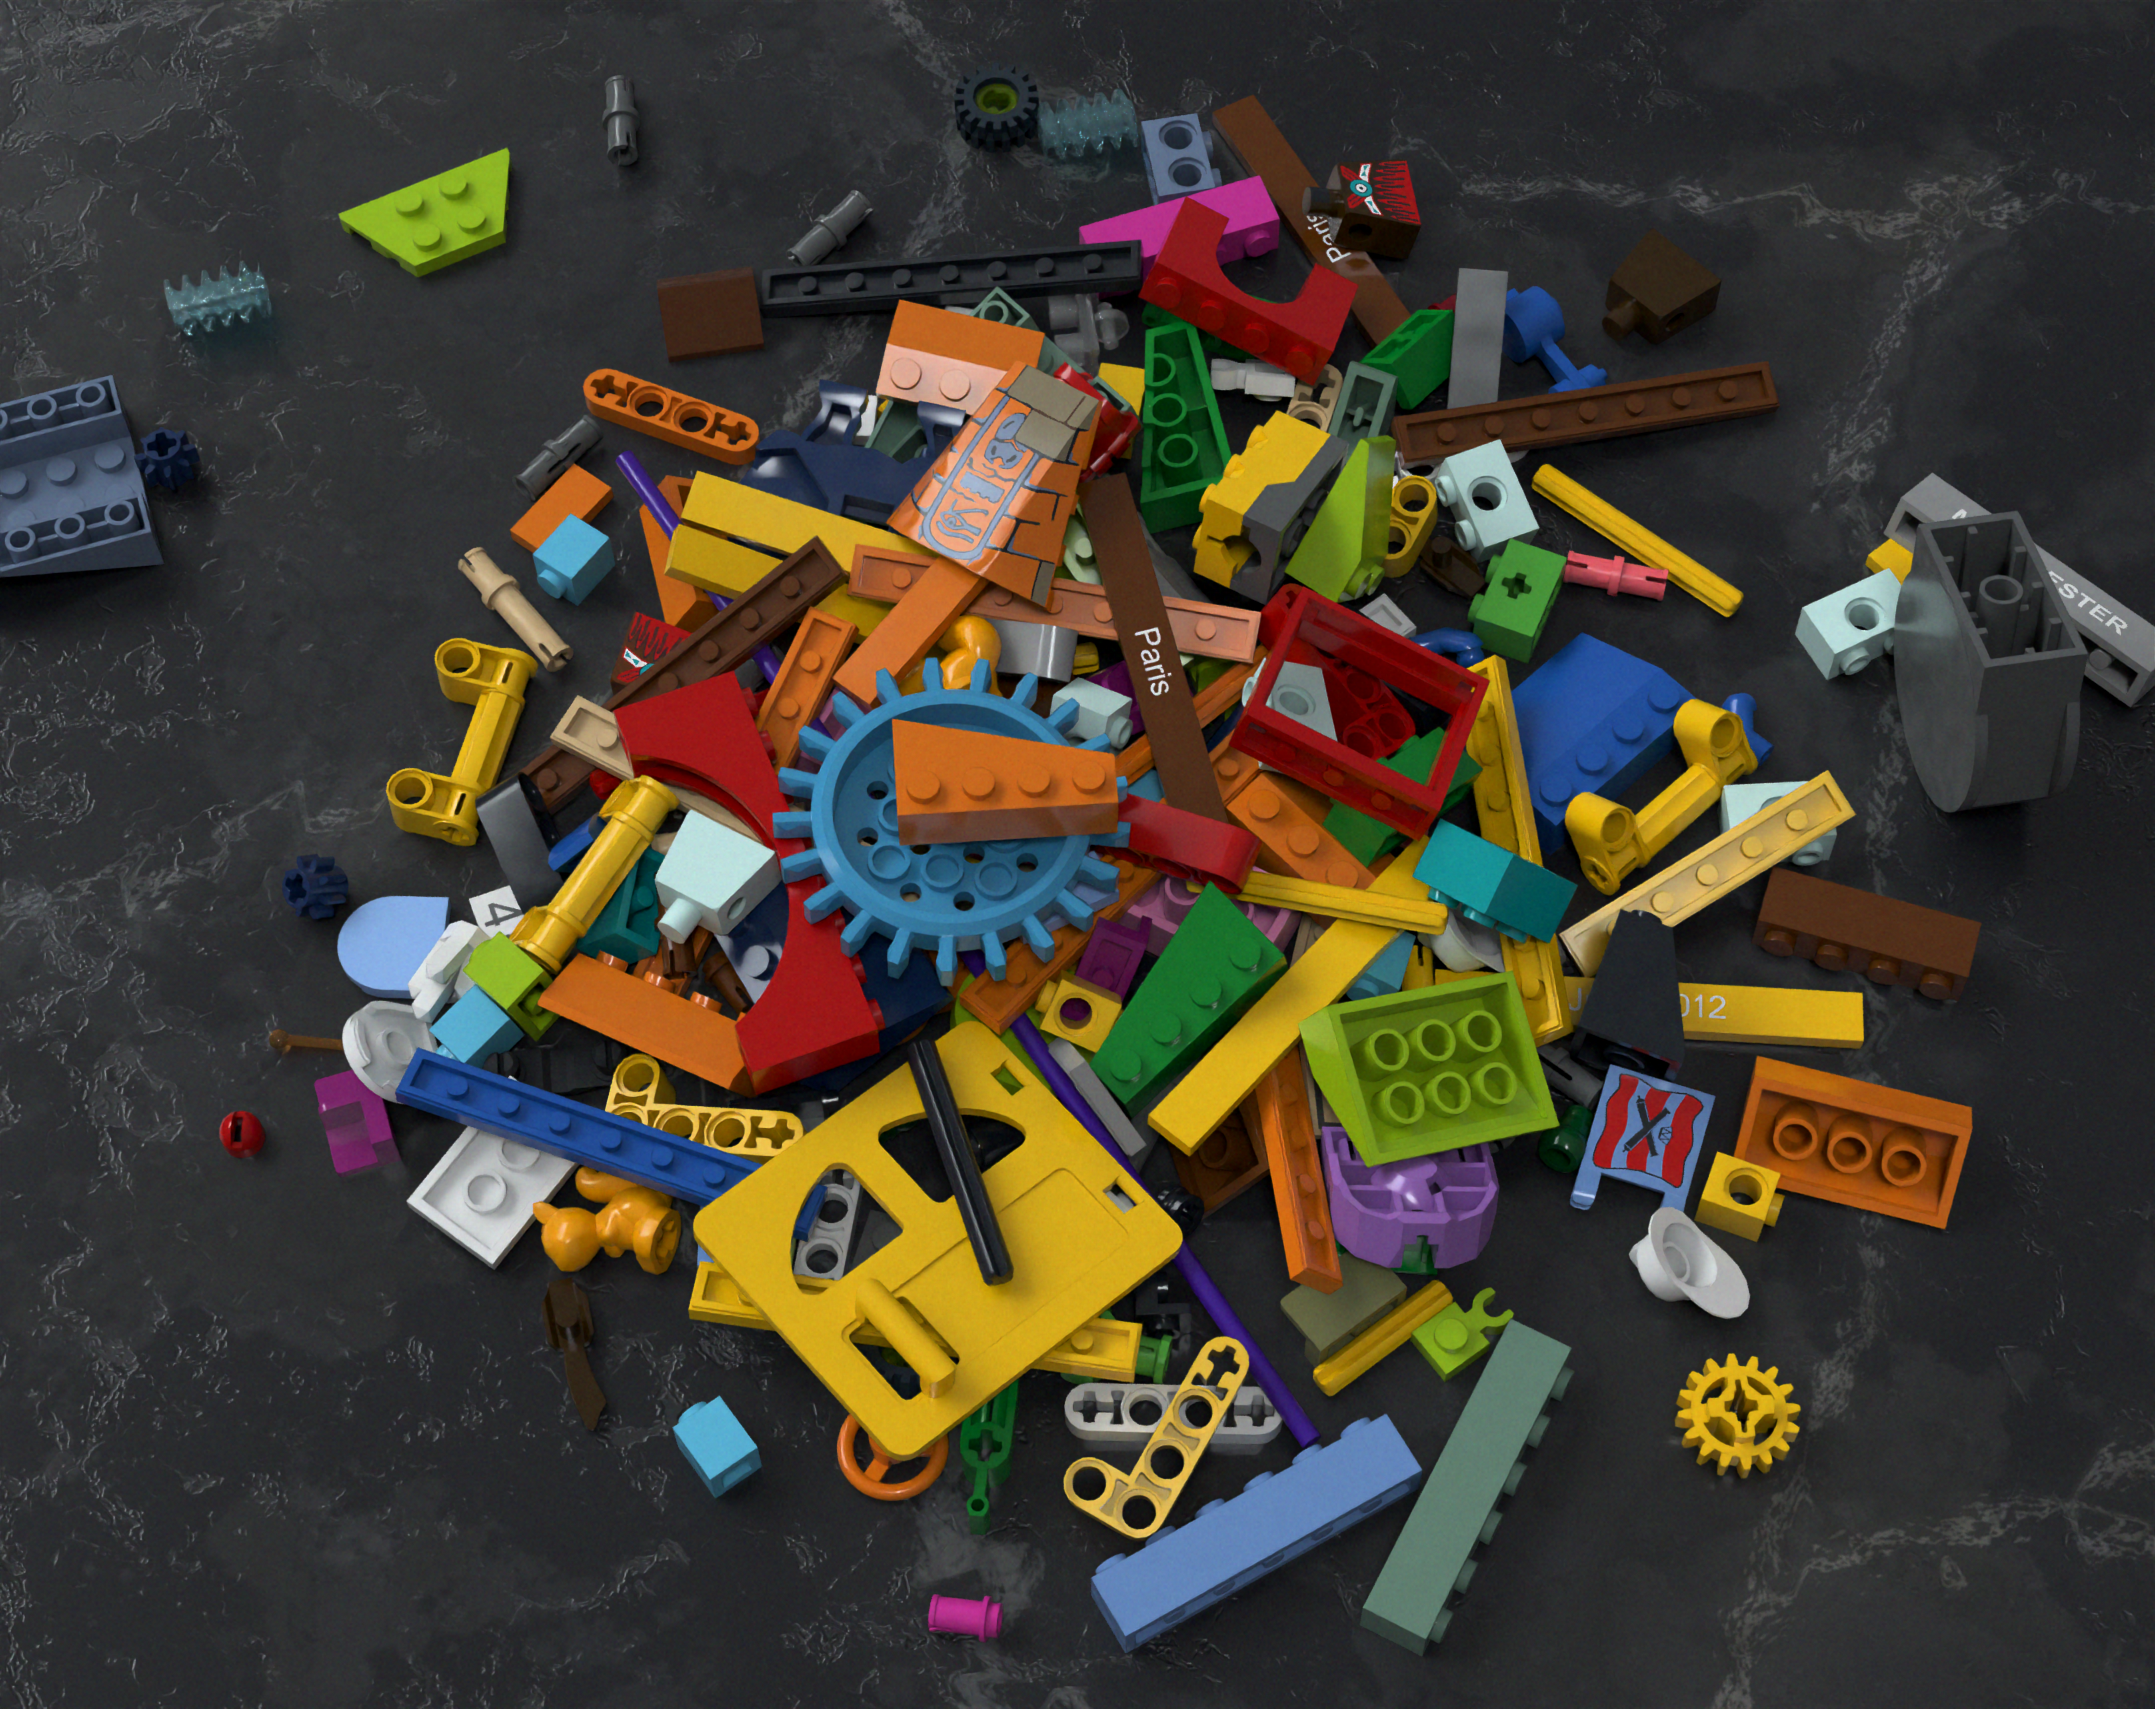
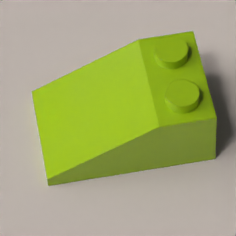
M1388 435L1360 439L1284 571L1315 592L1336 603L1363 597L1364 593L1371 595L1385 574V569L1380 566L1388 554L1396 449L1395 439Z

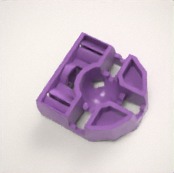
M1322 1127L1320 1155L1328 1204L1331 1210L1334 1238L1357 1258L1387 1268H1401L1405 1244H1416L1417 1236L1426 1235L1427 1244H1430L1434 1268H1451L1478 1257L1491 1235L1500 1188L1488 1143L1461 1148L1463 1156H1459L1458 1149L1367 1168L1353 1142L1354 1154L1350 1157L1348 1141H1351L1344 1127Z

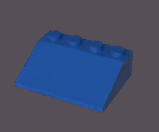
M1583 632L1511 691L1539 846L1547 854L1552 855L1571 838L1570 833L1566 829L1565 814L1575 796L1582 792H1591L1613 802L1679 744L1673 730L1677 711L1685 702L1690 699H1697L1663 669Z

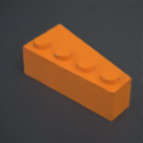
M892 719L899 846L1117 833L1118 791L1114 754Z

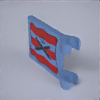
M1610 1064L1588 1137L1586 1150L1570 1197V1205L1577 1209L1589 1210L1594 1202L1600 1177L1603 1175L1662 1193L1664 1195L1660 1208L1673 1207L1683 1212L1715 1096Z

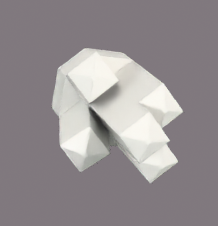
M463 920L449 924L409 981L410 995L415 999L412 1003V1009L417 1020L432 1023L445 1003H456L475 985L463 972V968L469 963L470 956L475 948L485 940H491L478 926Z

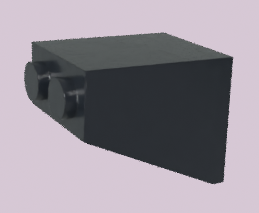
M1620 909L1568 1051L1570 1059L1608 1072L1609 1066L1612 1064L1674 1083L1684 1061L1686 1050L1673 928L1662 924V920L1647 911L1633 910L1628 912Z

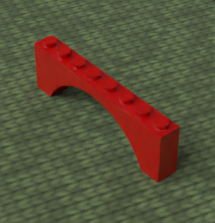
M734 670L613 710L618 737L634 779L641 775H646L658 782L682 787L716 802L743 822L765 847L775 851L780 875V859L812 848L810 837L774 838L773 813L790 812L788 805L794 804V797L779 792L778 775L776 776L771 761L777 760L773 742L767 730L758 732L753 718L759 717L754 695L750 687L740 688ZM822 873L799 881L784 883L789 899V921L782 956L763 994L750 1011L734 1025L738 1049L756 1095L880 1052L878 1032L886 1029L884 1018L877 1000L873 998L867 1001L861 985L867 983V978L858 953L856 952L849 958L841 952L840 937L846 924L840 909H836L826 918L812 925L804 917L803 902L812 894L828 886Z

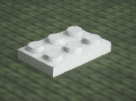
M468 1126L409 1197L407 1204L409 1208L495 1270L535 1221L533 1203L539 1201L549 1203L580 1164Z

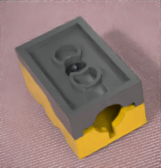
M1278 410L1264 427L1257 425L1252 431L1242 455L1234 454L1224 470L1222 480L1218 485L1211 483L1201 498L1199 512L1203 513L1204 516L1192 542V548L1197 550L1193 572L1266 605L1289 575L1284 572L1341 474L1345 466L1349 442Z

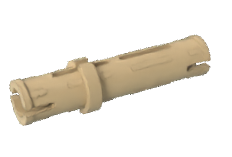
M476 547L466 552L464 556L472 565L469 566L464 559H460L458 569L481 592V599L484 605L490 610H496L541 660L549 672H555L563 668L567 663L561 658L560 654L571 660L574 653L573 649L563 641L519 591V582L512 575L504 574L482 547Z

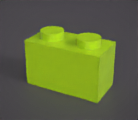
M501 931L491 940H485L475 948L470 956L469 963L463 968V972L516 1025L537 1042L561 1016L537 1005L541 994L553 980L544 969Z

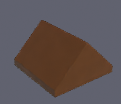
M752 266L657 280L658 298L669 363L765 349Z

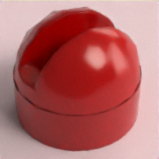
M235 1111L222 1120L219 1127V1137L227 1153L237 1158H247L256 1154L263 1147L265 1131L260 1120L255 1115L246 1111ZM242 1124V1142H234L236 1126Z

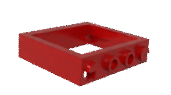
M1303 586L1281 624L1228 745L1420 841L1441 809L1490 680ZM1296 636L1452 715L1425 785L1266 706V702Z

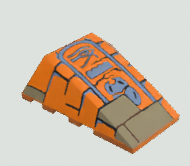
M1017 359L886 523L901 534L976 574L1050 610L1055 593L1051 591L1056 566H1062L1066 545L1062 543L1069 515H1075L1079 495L1075 494L1080 472L1087 468L1103 402Z

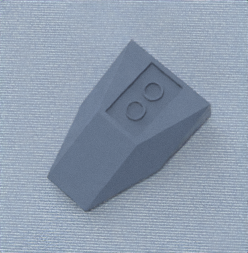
M113 375L0 404V577L164 564L143 476L134 460L137 452L126 408Z

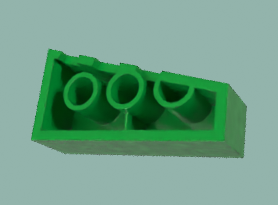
M1185 320L1146 330L1145 407H1143L1144 442L1142 449L1143 475L1140 504L1143 519L1150 534L1203 521L1204 514L1199 512L1201 498L1211 483L1218 485L1222 480L1224 470L1232 457L1196 326Z
M1209 881L1089 1066L1112 1098L1133 1119L1259 1001L1289 970L1285 955Z

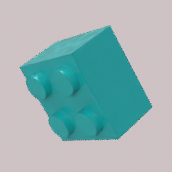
M1441 818L1412 877L1431 886L1428 897L1455 910L1459 903L1462 902L1460 911L1463 912L1464 916L1493 929L1498 920L1499 923L1496 930L1522 943L1526 942L1529 935L1550 943L1578 887L1577 884Z

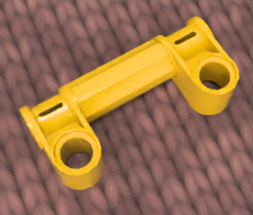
M454 638L441 644L435 653L434 661L442 693L448 699L454 702L475 705L476 709L452 775L447 777L425 772L417 768L402 769L391 776L387 782L386 793L394 822L401 830L443 839L446 842L459 846H472L476 844L479 835L476 826L480 817L475 807V799L496 786L520 715L525 707L524 691L528 680L536 676L539 665L532 656L517 649L499 648L473 642L465 638ZM461 667L469 668L462 673H452V671ZM411 797L422 798V800L414 804L403 803Z
M1690 699L1685 702L1677 711L1673 730L1683 752L1688 770L1635 816L1631 809L1591 792H1582L1570 802L1565 814L1566 829L1570 833L1581 860L1580 864L1585 877L1597 890L1606 895L1616 893L1620 888V881L1635 868L1641 869L1648 865L1651 858L1715 802L1720 801L1724 785H1731L1741 775H1750L1757 769V758L1749 745L1743 721L1739 715L1699 699Z
M641 775L629 781L627 779L624 780L613 791L599 812L598 816L608 824L562 888L548 905L532 907L516 925L509 939L544 969L548 975H557L562 968L561 964L568 957L577 940L584 938L605 905L646 848L652 843L655 833L665 821L668 812L677 808L680 803L678 797L667 787L646 775Z

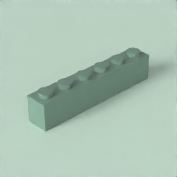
M1510 1318L1363 1606L1360 1626L1420 1656H1423L1430 1640L1438 1644L1441 1643L1454 1616V1612L1447 1609V1606L1455 1590L1462 1594H1465L1479 1566V1563L1471 1558L1480 1541L1490 1545L1503 1518V1514L1496 1511V1508L1504 1493L1513 1497L1518 1490L1528 1467L1521 1463L1520 1460L1528 1445L1536 1449L1539 1447L1551 1421V1418L1544 1415V1412L1551 1398L1562 1401L1572 1381L1575 1371L1567 1367L1571 1347Z

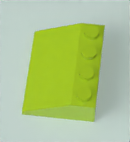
M1513 970L1328 1005L1298 1023L1312 1075L1367 1168L1555 1129L1560 1126Z

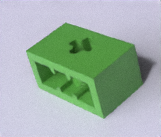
M1512 538L1509 539L1502 556L1493 555L1485 576V583L1490 585L1485 596L1478 593L1475 595L1467 618V622L1474 624L1473 633L1477 634L1483 642V645L1480 646L1481 648L1529 664L1562 587L1567 557Z

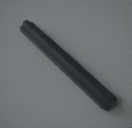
M931 1039L913 1042L908 1046L907 1059L983 1280L989 1286L1007 1283L1013 1278L1014 1266L936 1043Z

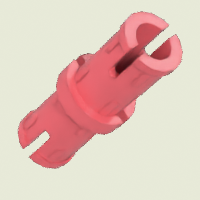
M1569 550L1563 582L1607 589V595L1617 596L1618 592L1662 601L1669 570L1625 563V557L1615 556L1614 560L1574 553V551Z

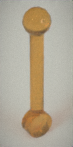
M275 1029L269 1035L270 1046L277 1050L284 1049L288 1045L344 1050L342 1039L289 1035L283 1029Z

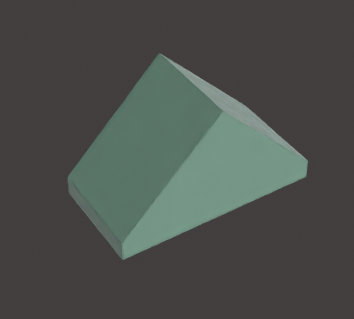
M1351 361L1328 431L1329 434L1349 442L1345 464L1348 462L1361 438L1386 435L1395 415L1398 376L1355 361Z

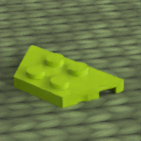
M507 148L339 213L341 225L344 231L350 235L355 231L369 240L372 249L386 258L397 260L403 269L416 277H421L506 243V212L509 209L510 198L508 183L509 171H512L510 152Z

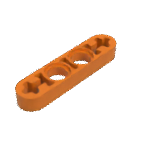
M613 369L597 370L585 379L583 390L587 408L593 415L728 464L744 465L755 460V447L760 443L759 429L754 420L747 416ZM609 389H614L615 394L607 392ZM598 393L606 394L604 398H598ZM649 401L658 402L663 406L659 414L651 417L642 416L637 412L641 404ZM623 402L627 403L626 407H623ZM690 417H701L707 421L704 429L698 432H687L681 428V424ZM718 426H721L722 432L717 431ZM740 435L746 436L747 441L739 440L736 445L730 444V439L737 440Z

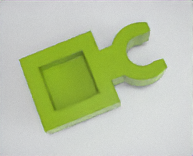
M1492 1287L1483 1289L1475 1296L1472 1309L1464 1313L1459 1305L1453 1302L1411 1333L1410 1341L1444 1382L1488 1352L1490 1342L1484 1337L1485 1334L1497 1335L1503 1333L1510 1318L1513 1319L1514 1313L1510 1309L1498 1317H1491L1484 1312L1483 1308L1490 1305L1495 1298L1496 1292Z

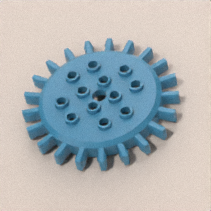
M937 657L926 658L922 675L925 691L904 697L898 689L896 680L886 668L876 671L877 697L882 706L868 714H864L855 702L841 691L832 697L833 714L837 721L848 729L838 741L806 725L799 731V748L807 755L823 762L818 774L781 767L778 774L779 792L812 800L811 811L773 813L774 838L812 837L813 849L780 859L781 875L784 883L799 881L822 873L828 885L812 894L803 902L805 919L812 925L826 918L839 907L844 906L855 918L842 932L840 937L841 952L849 958L852 957L863 947L869 936L875 931L893 940L887 950L888 976L899 979L908 966L913 947L938 951L936 971L941 986L953 985L958 971L957 951L982 949L985 955L986 968L994 981L1005 979L1007 953L1002 943L1021 935L1027 940L1032 951L1044 963L1053 959L1055 943L1052 934L1042 922L1054 912H1057L1072 925L1084 932H1087L1092 927L1094 910L1087 902L1074 895L1072 891L1080 880L1115 893L1119 884L1120 868L1089 857L1090 846H1129L1131 823L1118 821L1117 833L920 844L927 846L930 851L924 855L915 854L912 852V848L917 845L899 846L892 719L1071 747L1063 735L1070 731L1078 722L1080 704L1075 699L1070 698L1060 705L1048 718L1043 719L1030 710L1037 698V675L1028 672L1017 684L1015 692L1009 700L988 693L992 681L989 660L979 658L971 672L969 690L943 688L944 673ZM1106 733L1074 748L1110 753L1111 741ZM1126 776L1116 777L1118 803L1127 798L1128 783ZM875 790H882L887 796L883 799L875 800L869 794ZM866 836L877 840L872 846H863L858 841ZM976 853L981 855L983 860L979 863H969L964 858L968 854ZM1023 862H1031L1036 866V869L1031 872H1024L1017 866ZM907 892H915L920 895V898L915 902L904 901L901 897ZM967 900L974 906L970 910L961 911L955 907V904L959 901Z

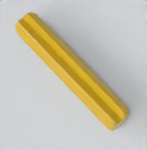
M1432 1280L1318 1365L1313 1371V1379L1316 1385L1325 1395H1335L1411 1338V1333L1451 1305L1453 1296L1441 1281Z

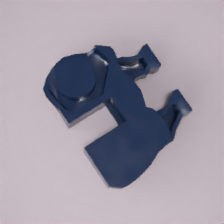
M820 379L818 390L822 409L815 420L805 428L801 436L788 430H776L755 447V460L752 467L738 484L841 517L890 526L886 521L966 424V410L919 401L917 423L927 439L928 447L923 448L920 458H911L901 464L876 449L852 445L855 436L862 427L861 415L866 411L869 402L868 389ZM889 527L888 532L907 537L893 527ZM727 536L729 542L784 561L789 557Z

